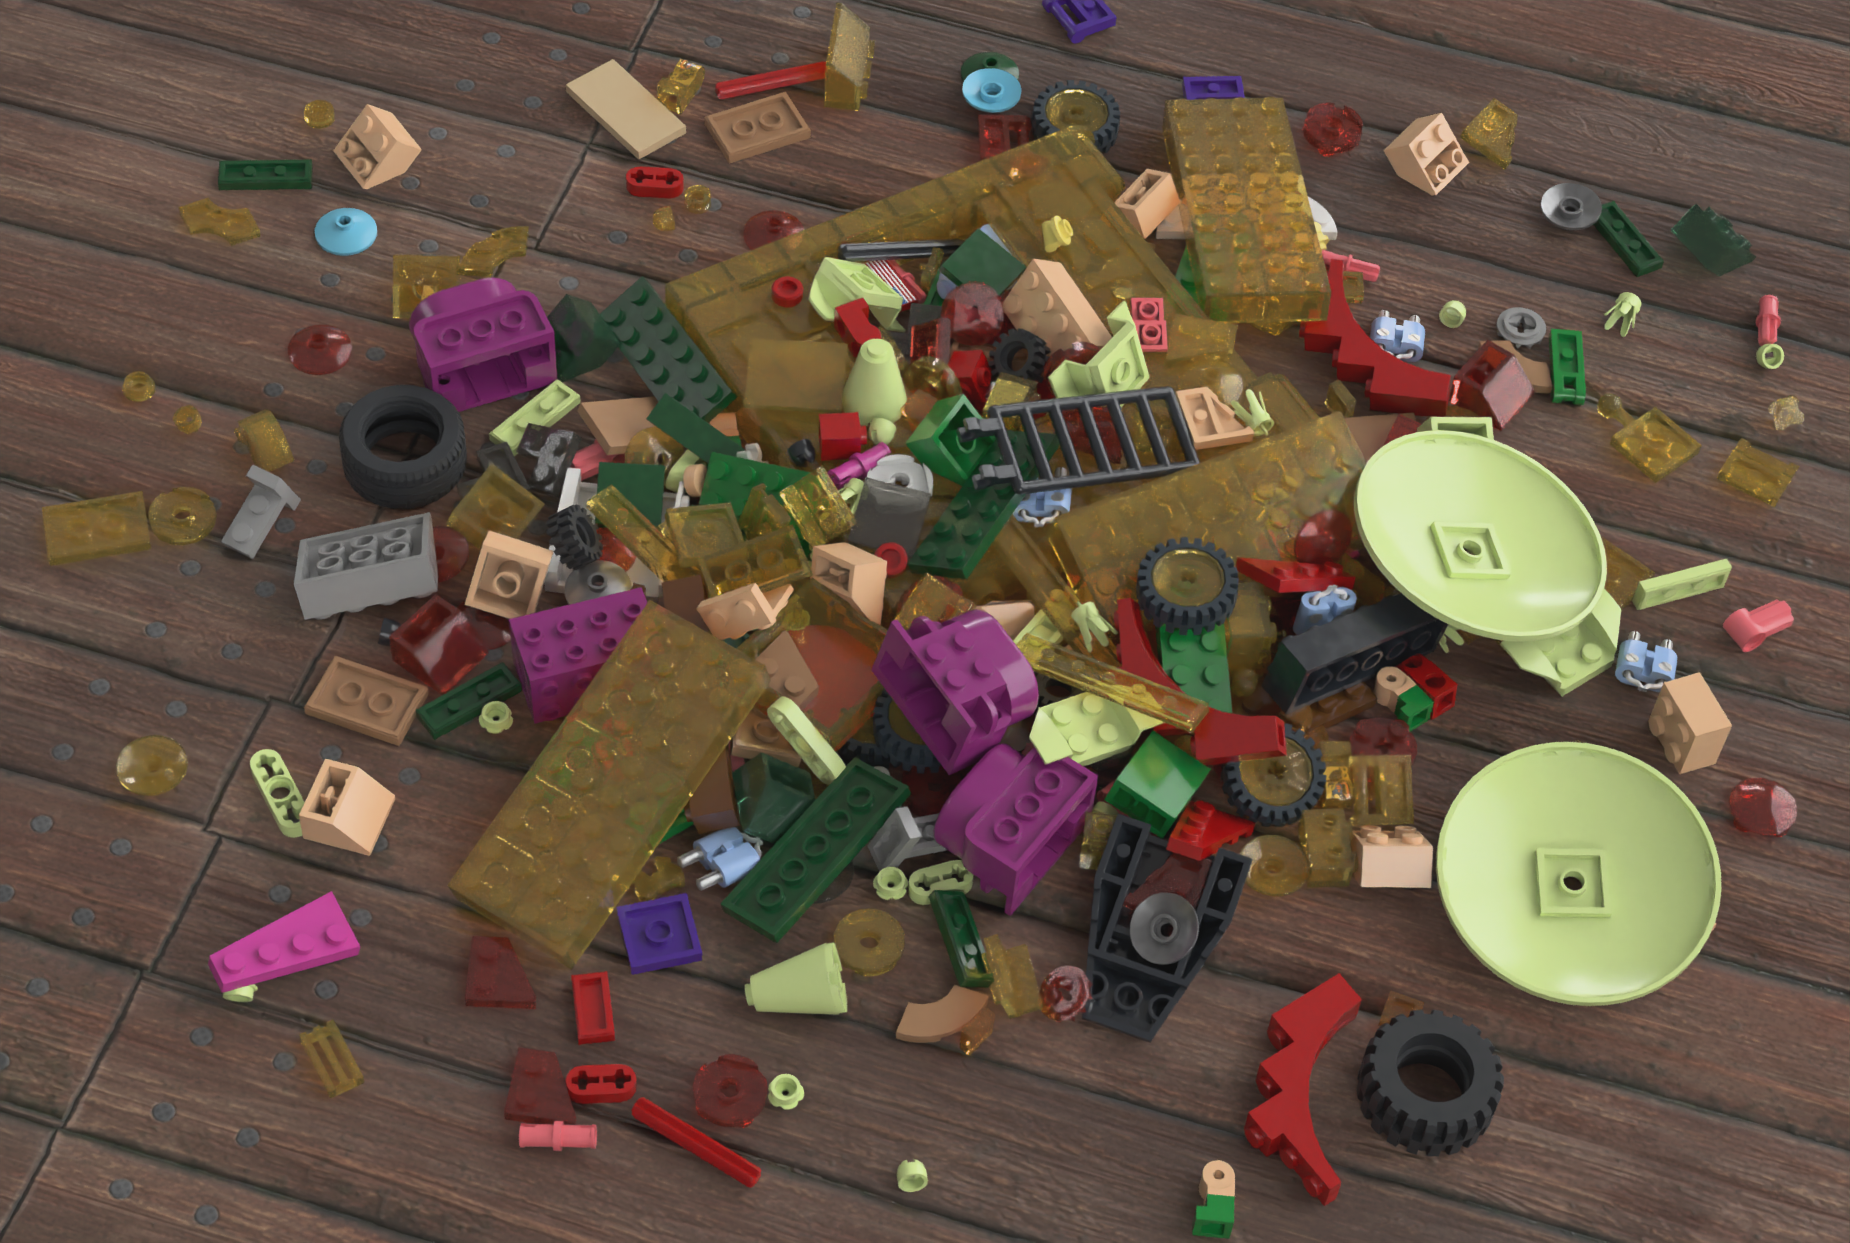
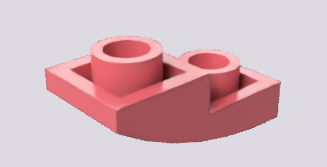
M1131 298L1130 315L1136 326L1142 352H1167L1166 320H1164L1163 298Z

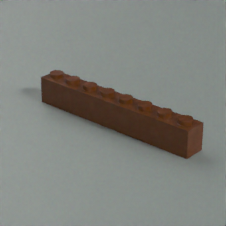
M701 574L662 582L663 596L658 597V606L661 616H666V625H661L665 645L670 647V653L665 654V661L668 673L673 674L674 682L669 683V692L672 702H677L678 711L672 712L676 732L681 733V741L676 742V748L680 762L685 764V771L680 772V779L683 791L688 792L689 801L684 802L686 819L688 823H694L698 834L740 826L715 639L696 609L701 601L709 599L708 591Z

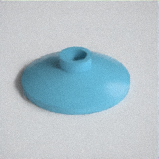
M985 68L967 76L963 83L962 92L965 100L972 107L984 112L997 113L1009 110L1019 102L1021 85L1012 74L1004 70Z
M340 208L330 211L322 216L315 226V238L318 245L325 251L340 256H349L365 251L374 243L377 237V226L374 219L368 213L355 208Z

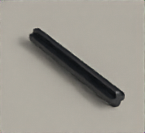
M943 239L841 244L838 246L837 257L840 260L851 262L950 257L965 240Z

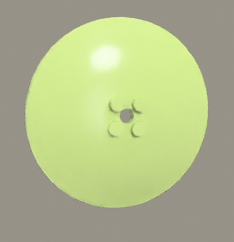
M1431 430L1416 432L1397 438L1381 447L1365 465L1358 479L1354 495L1355 520L1363 544L1382 574L1406 598L1435 618L1451 626L1479 636L1504 641L1520 642L1548 639L1561 635L1580 624L1591 613L1601 597L1606 581L1607 561L1601 536L1590 514L1577 496L1552 472L1527 455L1505 444L1479 435L1458 431Z
M1551 742L1529 746L1500 757L1473 776L1461 789L1444 819L1438 839L1436 852L1438 889L1443 907L1459 938L1469 951L1498 977L1518 989L1549 1001L1568 1005L1602 1006L1634 1000L1660 989L1681 974L1698 956L1709 938L1718 914L1721 898V869L1713 838L1700 813L1688 797L1658 770L1635 757L1608 747L1579 742ZM1575 877L1581 882L1582 888L1580 890H1570L1565 886L1563 879Z

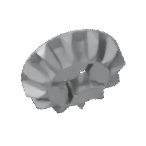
M1515 307L1507 309L1499 315L1496 323L1498 336L1515 343L1517 349L1521 345H1525L1530 349L1534 344H1540L1546 333V324L1542 317L1526 308ZM1520 323H1522L1524 333L1518 332L1517 327Z

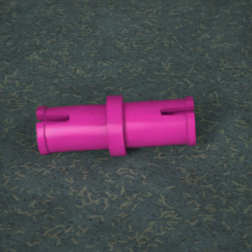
M880 442L862 454L856 452L849 457V461L829 470L827 476L831 477L834 475V477L828 480L835 489L839 490L851 478L864 479L867 477L869 470L871 469L872 471L877 466V461L891 453L885 443Z

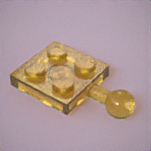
M1608 393L1601 396L1598 400L1597 409L1600 415L1605 418H1615L1625 427L1612 436L1610 445L1653 482L1657 483L1699 454L1702 445L1657 407H1654L1636 420L1622 408L1623 404L1619 396Z

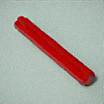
M825 61L721 81L715 84V92L718 99L723 100L827 79L829 77V67Z
M640 1097L633 1105L631 1111L634 1118L745 1186L752 1188L760 1179V1167L648 1099Z

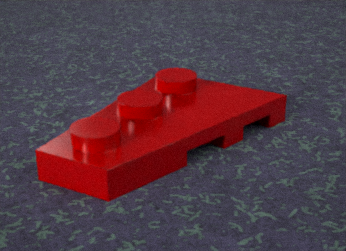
M1237 557L1235 566L1238 572L1278 593L1325 591L1329 585H1337V588L1344 587L1351 590L1354 587L1356 578L1343 571L1344 567L1333 562H1324V565Z
M1190 801L1169 838L1166 850L1201 861L1217 853L1222 844L1233 845L1237 843L1240 835L1246 838L1251 836L1256 822L1217 810L1208 802Z

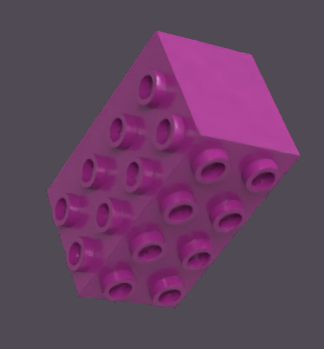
M642 587L509 619L513 663L534 724L543 721H553L559 717L579 712L584 713L595 708L620 704L627 700L652 696L659 692L667 691L665 647Z

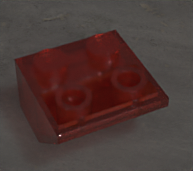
M1487 340L1454 376L1449 402L1475 417H1492V427L1502 431L1534 395L1535 390L1515 355Z
M437 594L389 636L392 661L441 695L447 693L489 654L488 647L464 614Z

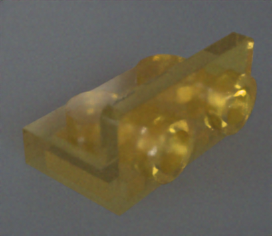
M823 466L779 492L785 509L792 515L801 530L803 538L810 544L812 549L813 546L824 545L858 523Z

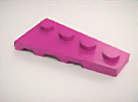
M331 891L210 955L208 966L223 993L356 956L359 954L360 945Z

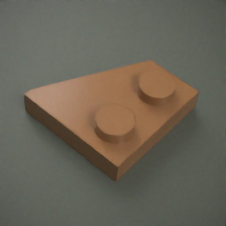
M785 630L743 671V680L774 701L782 696L791 699L801 711L818 695L819 685L790 634Z

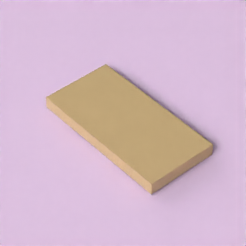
M614 59L566 84V92L638 160L686 134V125Z

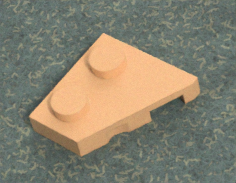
M1208 387L1176 391V397L1196 450L1253 441L1255 434L1250 426L1244 428L1234 418L1235 412L1226 404L1221 403L1218 400V396Z

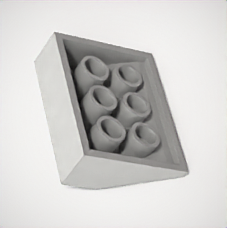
M430 512L300 540L294 587L304 619H326L339 612H359L367 606L376 604L391 605L400 599L409 597L424 598L431 595L432 592H437L438 569Z

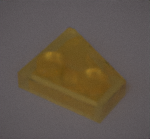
M1493 98L1463 130L1460 138L1506 170L1512 161V156L1510 155L1515 139L1514 129L1517 125L1518 114Z

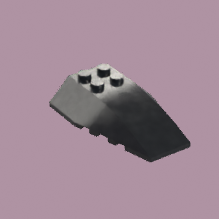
M1118 814L1094 880L1082 1019L1151 1043L1231 925L1253 859L1219 848L1216 857L1211 855L1198 861L1166 850L1167 840L1150 835L1151 824ZM1158 893H1173L1186 899L1196 911L1199 921V934L1193 949L1183 959L1166 965L1152 963L1140 956L1135 950L1130 937V923L1136 908L1145 899ZM1168 925L1165 928L1164 934L1166 937L1173 933L1174 928L1172 925Z

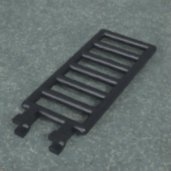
M1171 386L992 405L987 410L988 419L965 418L963 420L964 427L956 430L960 443L969 442L980 437L995 436L1004 462L1003 466L981 465L978 468L980 474L973 475L972 477L975 490L985 489L996 484L1011 483L1014 493L1022 495L1192 474L1199 472L1201 469V463L1178 399ZM1164 399L1186 461L1170 463L1149 401ZM1136 403L1157 465L1141 466L1120 404ZM1107 406L1128 468L1112 470L1091 410L1092 407ZM1078 409L1099 472L1083 473L1062 411ZM1049 413L1070 475L1053 477L1032 414ZM1019 416L1040 479L1023 480L1003 417Z

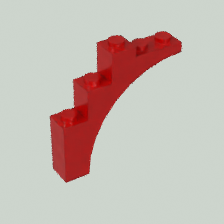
M1331 259L1329 271H1323L1321 289H1325L1324 296H1318L1317 308L1309 307L1307 320L1301 319L1299 338H1304L1305 351L1333 354L1332 367L1337 368V380L1366 383L1365 397H1370V410L1391 413H1414V415L1426 417H1446L1451 375L1428 371L1403 362L1383 350L1368 337L1354 319L1345 298L1343 260Z
M1132 598L1117 599L1118 610L1114 611V624L1120 632V643L1116 646V655L1122 667L1109 668V679H1106L1105 685L1121 687L1150 695L1166 719V723L1152 727L1156 733L1163 737L1195 733V736H1191L1190 739L1191 752L1197 761L1206 766L1287 756L1283 720L1277 716H1244L1222 712L1199 703L1185 694L1166 674L1155 657L1144 630L1139 604Z
M1340 973L1271 1015L1267 1034L1272 1045L1280 1051L1260 1063L1255 1080L1260 1093L1269 1100L1248 1112L1244 1126L1248 1142L1254 1148H1259L1266 1157L1278 1150L1283 1163L1289 1169L1296 1171L1301 1177L1306 1191L1312 1197H1317L1324 1206L1336 1199L1342 1182L1326 1160L1314 1133L1309 1110V1080L1311 1071L1321 1051L1338 1031L1357 1017L1362 1001L1360 996Z

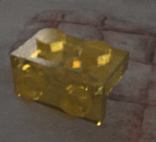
M998 934L984 938L987 952L981 955L987 973H993L995 983L989 986L995 1004H1002L1010 1019L1042 1009L1044 1005L1027 945L1022 944L1006 950Z

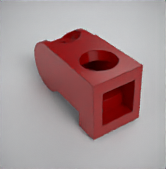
M864 298L837 306L834 309V328L855 358H857L861 346L866 341L881 339L880 330L868 321L869 306Z
M1417 653L1395 666V668L1400 669L1409 676L1434 701L1430 716L1431 720L1454 707L1458 684L1432 661Z

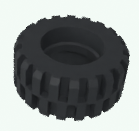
M1423 1010L1410 1011L1409 1017L1399 1014L1391 1018L1390 1024L1384 1023L1376 1030L1375 1036L1370 1039L1357 1077L1359 1082L1356 1090L1357 1098L1362 1101L1360 1109L1366 1119H1373L1371 1127L1377 1134L1380 1135L1383 1132L1388 1136L1386 1140L1388 1143L1395 1147L1399 1143L1407 1147L1406 1152L1417 1155L1418 1150L1426 1151V1156L1437 1157L1444 1150L1447 1155L1458 1153L1462 1145L1469 1148L1477 1142L1479 1135H1484L1502 1096L1504 1076L1500 1073L1503 1067L1500 1057L1497 1054L1492 1055L1495 1047L1488 1038L1483 1040L1480 1037L1481 1030L1473 1024L1470 1027L1462 1023L1463 1018L1454 1014L1452 1018L1443 1016V1011L1432 1010L1430 1014H1424ZM1418 1063L1436 1066L1447 1072L1456 1081L1462 1096L1447 1102H1432L1422 1099L1406 1088L1398 1075V1070L1407 1065Z

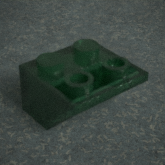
M1695 204L1670 230L1708 270L1718 276L1744 266L1756 258L1749 250L1753 245L1742 234H1738L1732 229L1733 224L1722 214H1718L1710 206L1705 210Z
M566 294L547 316L554 330L557 379L561 382L601 367L620 345V342L592 302Z
M759 753L732 772L743 832L776 844L816 800L809 772L765 753Z

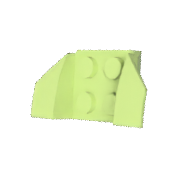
M829 257L823 259L814 276L808 300L824 320L834 322L835 307L864 298L873 315L885 329L905 333L906 330L896 320L902 308L903 298L865 264Z
M1122 301L1107 317L1113 337L1086 365L1064 360L1048 377L1056 398L1140 389L1150 378L1136 326L1126 301ZM1107 406L1091 408L1093 412L1110 416Z
M1603 589L1601 597L1591 613L1573 629L1548 639L1520 642L1502 641L1500 645L1520 669L1543 677L1561 696H1564L1612 666L1617 650L1621 608L1611 595Z
M1105 685L1103 690L1096 688L1039 707L1035 714L1036 717L1029 740L1036 748L1045 765L1069 757L1084 767L1126 752L1136 743L1143 730L1166 723V719L1150 695L1121 687Z

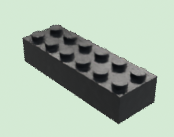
M1402 593L1395 596L1391 594L1384 597L1378 603L1370 606L1363 605L1356 612L1346 616L1339 615L1329 623L1321 626L1314 625L1297 636L1290 635L1284 638L1277 646L1278 651L1273 662L1267 667V674L1261 686L1287 715L1374 678L1384 667H1395L1417 653L1425 656L1434 652L1448 624L1418 607Z

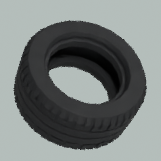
M415 385L383 387L358 400L343 418L339 430V444L346 480L355 492L374 504L392 509L423 507L438 501L448 494L463 476L466 467L467 451L462 417L450 401L430 389ZM404 432L424 434L436 443V446L428 454L416 460L403 462L382 460L370 451L379 440L391 434Z

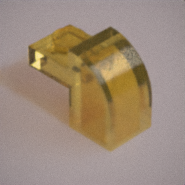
M266 409L237 421L239 427L233 430L237 440L247 445L255 466L270 472L295 461L287 439L270 410Z

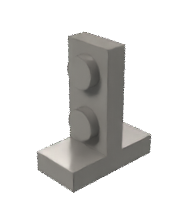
M255 465L251 466L246 475L255 485L221 541L225 546L251 559L256 555L283 507L286 506L295 511L301 501L280 477Z
M908 807L895 809L868 844L870 853L879 871L886 867L898 868L905 858L946 851L945 848L935 842L933 836L934 826L939 814L913 818Z

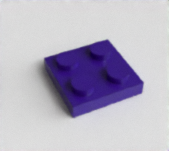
M687 893L616 907L631 975L702 961V950Z

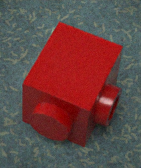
M983 350L953 351L942 379L951 397L964 394L968 400H982L986 388L990 385L992 370L989 367Z
M858 412L819 414L818 440L821 461L849 459L856 452L861 453V445H867L866 425H860Z

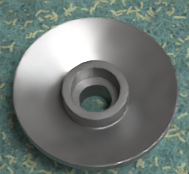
M1575 183L1555 185L1544 193L1541 200V211L1544 217L1551 224L1566 230H1581L1592 226L1599 219L1602 210L1599 197L1591 189Z
M596 560L577 570H573L565 583V597L568 605L632 590L631 580L624 569L617 564L603 560ZM597 582L603 583L601 586H594V585H593L594 583H597Z
M1158 893L1145 899L1136 908L1130 923V937L1135 950L1144 959L1161 965L1175 963L1188 955L1193 949L1199 934L1198 916L1193 906L1183 897L1173 893ZM1168 925H1172L1174 928L1173 933L1166 937L1164 930Z

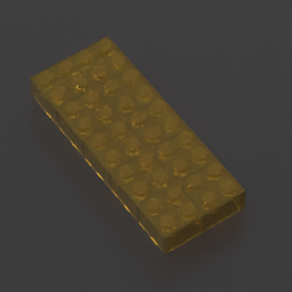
M1239 97L1236 99L1165 100L1162 129L1173 182L1180 200L1178 206L1203 324L1326 321L1331 299V288L1283 98Z
M1341 411L1057 516L1050 523L1045 533L1081 605L1087 602H1094L1099 614L1118 632V634H1114L1110 630L1104 632L1109 641V645L1106 646L1108 648L1120 643V632L1114 624V611L1118 610L1117 599L1132 598L1138 603L1136 584L1142 559H1145L1146 553L1150 549L1154 551L1155 546L1159 543L1166 547L1167 540L1174 538L1177 544H1180L1181 537H1188V541L1191 544L1194 543L1195 538L1202 539V546H1206L1208 541L1214 543L1215 552L1222 548L1226 552V558L1231 557L1234 561V567L1236 566L1237 557L1324 564V562H1329L1365 548L1355 520L1354 495L1358 479L1367 462ZM1176 566L1164 570L1154 581V588L1157 593H1220L1216 592L1214 588L1216 578L1207 571L1193 566ZM1238 572L1239 580L1257 582ZM1141 610L1145 633L1154 630V618L1148 620L1144 616V610Z
M649 600L447 886L457 900L572 970L771 682L766 666Z

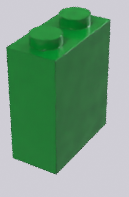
M1152 731L1118 776L1104 800L1130 818L1151 824V832L1163 839L1195 795L1211 769L1155 731Z

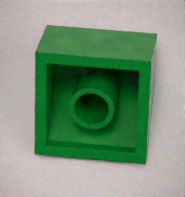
M961 394L938 400L905 444L922 466L924 463L930 471L963 486L996 438L995 436L980 437L969 442H959L956 430L964 427L963 420L970 417L982 419L966 396Z

